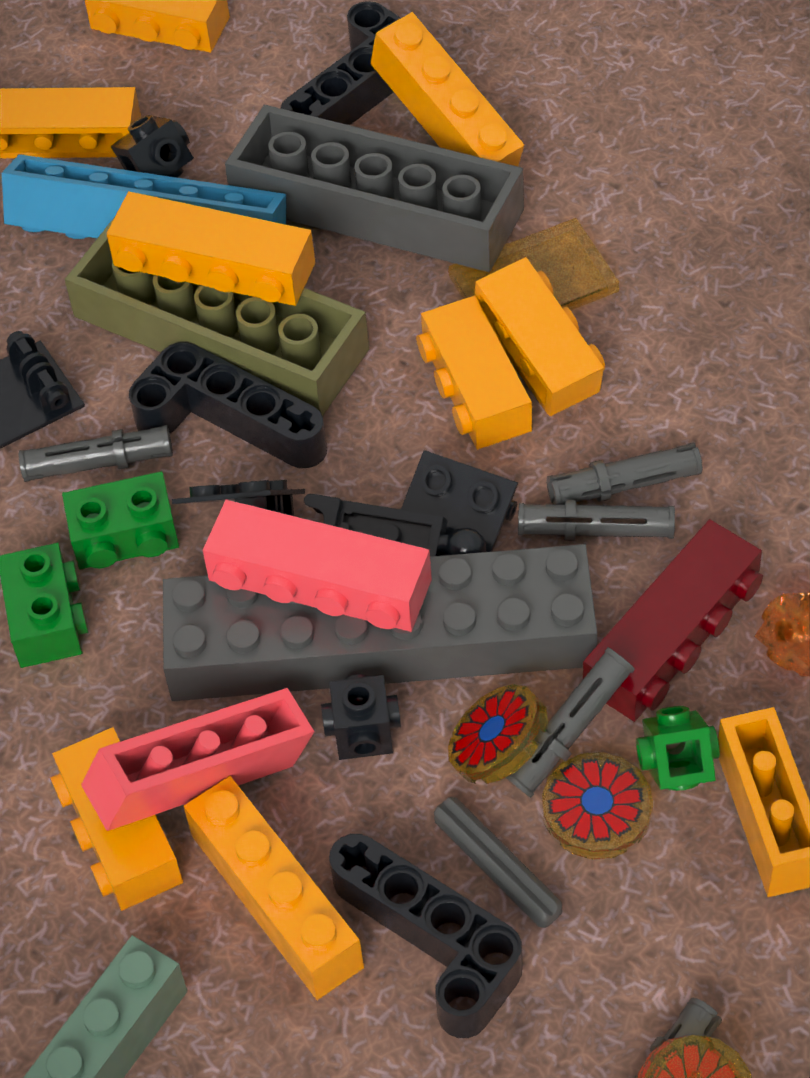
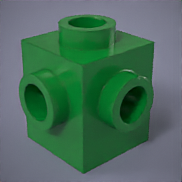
M671 706L658 710L656 717L642 719L644 737L636 738L639 765L642 771L649 770L660 790H687L698 786L700 783L716 781L713 759H718L720 756L715 727L713 725L708 726L696 710L690 711L685 706ZM680 743L673 749L666 748L668 744Z

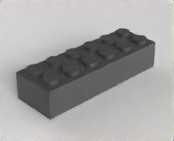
M265 104L225 163L228 185L286 194V220L486 272L491 271L524 211L523 168Z

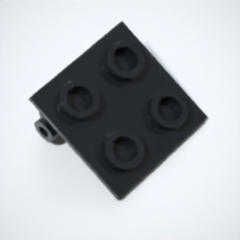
M16 331L9 335L6 348L8 356L0 360V449L85 407L84 402L41 340L35 343L30 334H24L22 331Z
M424 450L401 510L445 517L448 520L445 534L448 535L459 528L475 529L483 536L486 542V552H492L504 520L511 521L515 515L517 501L512 499L518 482Z
M262 480L240 482L232 485L189 487L190 497L172 499V504L235 500L238 503L294 516L292 495L305 494V489H288L287 480Z

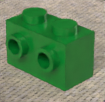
M163 471L62 493L70 540L79 570L89 567L106 568L113 565L116 561L139 556L156 557L163 554L166 550L179 548Z
M59 543L0 555V578L10 638L20 668L83 654L79 635L89 632L82 602L73 604L71 593L80 591L74 560L64 562Z

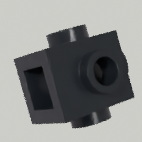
M146 115L134 121L128 127L130 133L111 145L124 170L178 178L184 171L182 167L194 159L187 147L190 141L183 127L175 120L172 121V119L157 116L152 117V115Z
M358 674L349 676L344 680L330 681L332 703L321 704L325 737L336 736L339 760L393 754L390 729L401 727L397 695L386 696L384 675L370 677Z

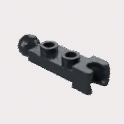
M307 494L304 497L305 505L313 508L317 513L323 514L324 524L429 549L430 557L441 556V554L458 555L486 552V542L483 536L475 529L459 528L450 535L445 534L448 520L443 516L343 501L340 498L317 494Z

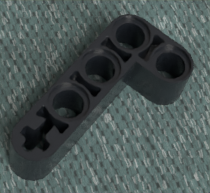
M365 1L353 5L347 14L351 51L282 102L281 109L351 125L394 93L370 63L376 32L401 18L376 2Z
M177 342L169 345L133 382L129 389V400L138 431L168 425L169 433L171 434L192 412L297 468L317 466L324 460L327 454L324 420L318 409L192 343Z
M348 834L338 839L333 844L329 855L332 880L336 893L358 910L445 965L447 968L440 976L435 991L437 1017L441 1028L456 1038H470L478 1035L497 1013L522 976V941L518 933L502 920L372 838L363 834ZM400 893H408L415 897L410 902L404 904L390 901L393 896ZM444 923H455L462 927L459 931L452 934H443L436 930V928ZM491 953H503L510 958L505 963L499 965H492L483 960L485 956ZM458 997H469L477 1002L472 1008L466 1010H457L449 1005L453 999Z

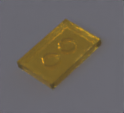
M577 218L505 244L490 272L459 264L448 266L449 277L463 299L475 295V282L524 257H527L537 272L543 271L546 274L553 288V296L562 308L568 307L570 310L619 292V280Z

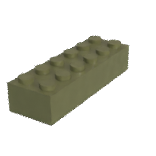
M114 218L64 279L74 317L159 352L177 342L195 344L314 406L321 412L322 416L369 351L366 312L309 289H303L297 305L293 306L279 302H267L257 297L234 292H221L211 287L189 282H176L166 277L148 273L130 272L114 266L106 234Z

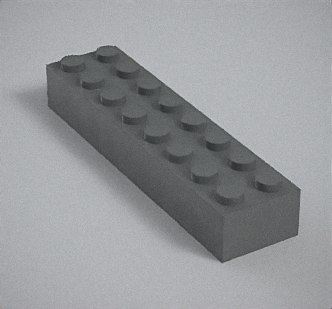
M586 544L430 557L432 581L412 632L397 628H378L366 620L346 615H327L315 607L295 602H276L264 594L244 589H225L216 582L209 581L208 575L163 579V670L171 700L182 701L267 694L288 688L290 692L330 688V681L344 680L349 676L358 674L370 677L384 675L385 684L583 668V661L597 646V626Z

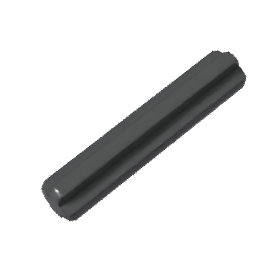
M449 797L437 806L434 811L435 823L538 927H548L561 915L562 902L458 798Z

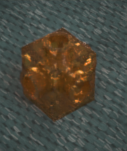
M810 591L807 593H786L773 599L765 608L761 617L764 623L754 637L768 648L766 654L775 664L786 670H794L801 677L810 676Z

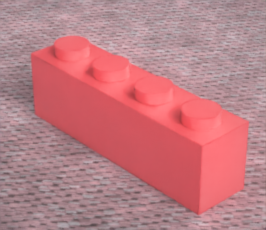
M225 500L202 550L209 581L216 582L225 589H244L264 594L276 602H295L315 607L327 615H346L366 620L382 629L397 628L412 632L432 581L429 549L230 500Z
M285 688L99 748L81 786L105 829L109 831L187 804L229 776L239 786L291 768L298 760L315 731L289 689Z

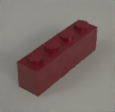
M709 519L583 661V679L603 656L607 647H609L630 663L635 670L628 675L606 704L633 722L647 708L651 711L658 708L669 691V682L678 671L685 674L694 666L701 653L703 642L709 635L718 637L727 627L732 617L734 606L740 599L745 602L749 601L759 589L763 580V575L759 573L762 550Z

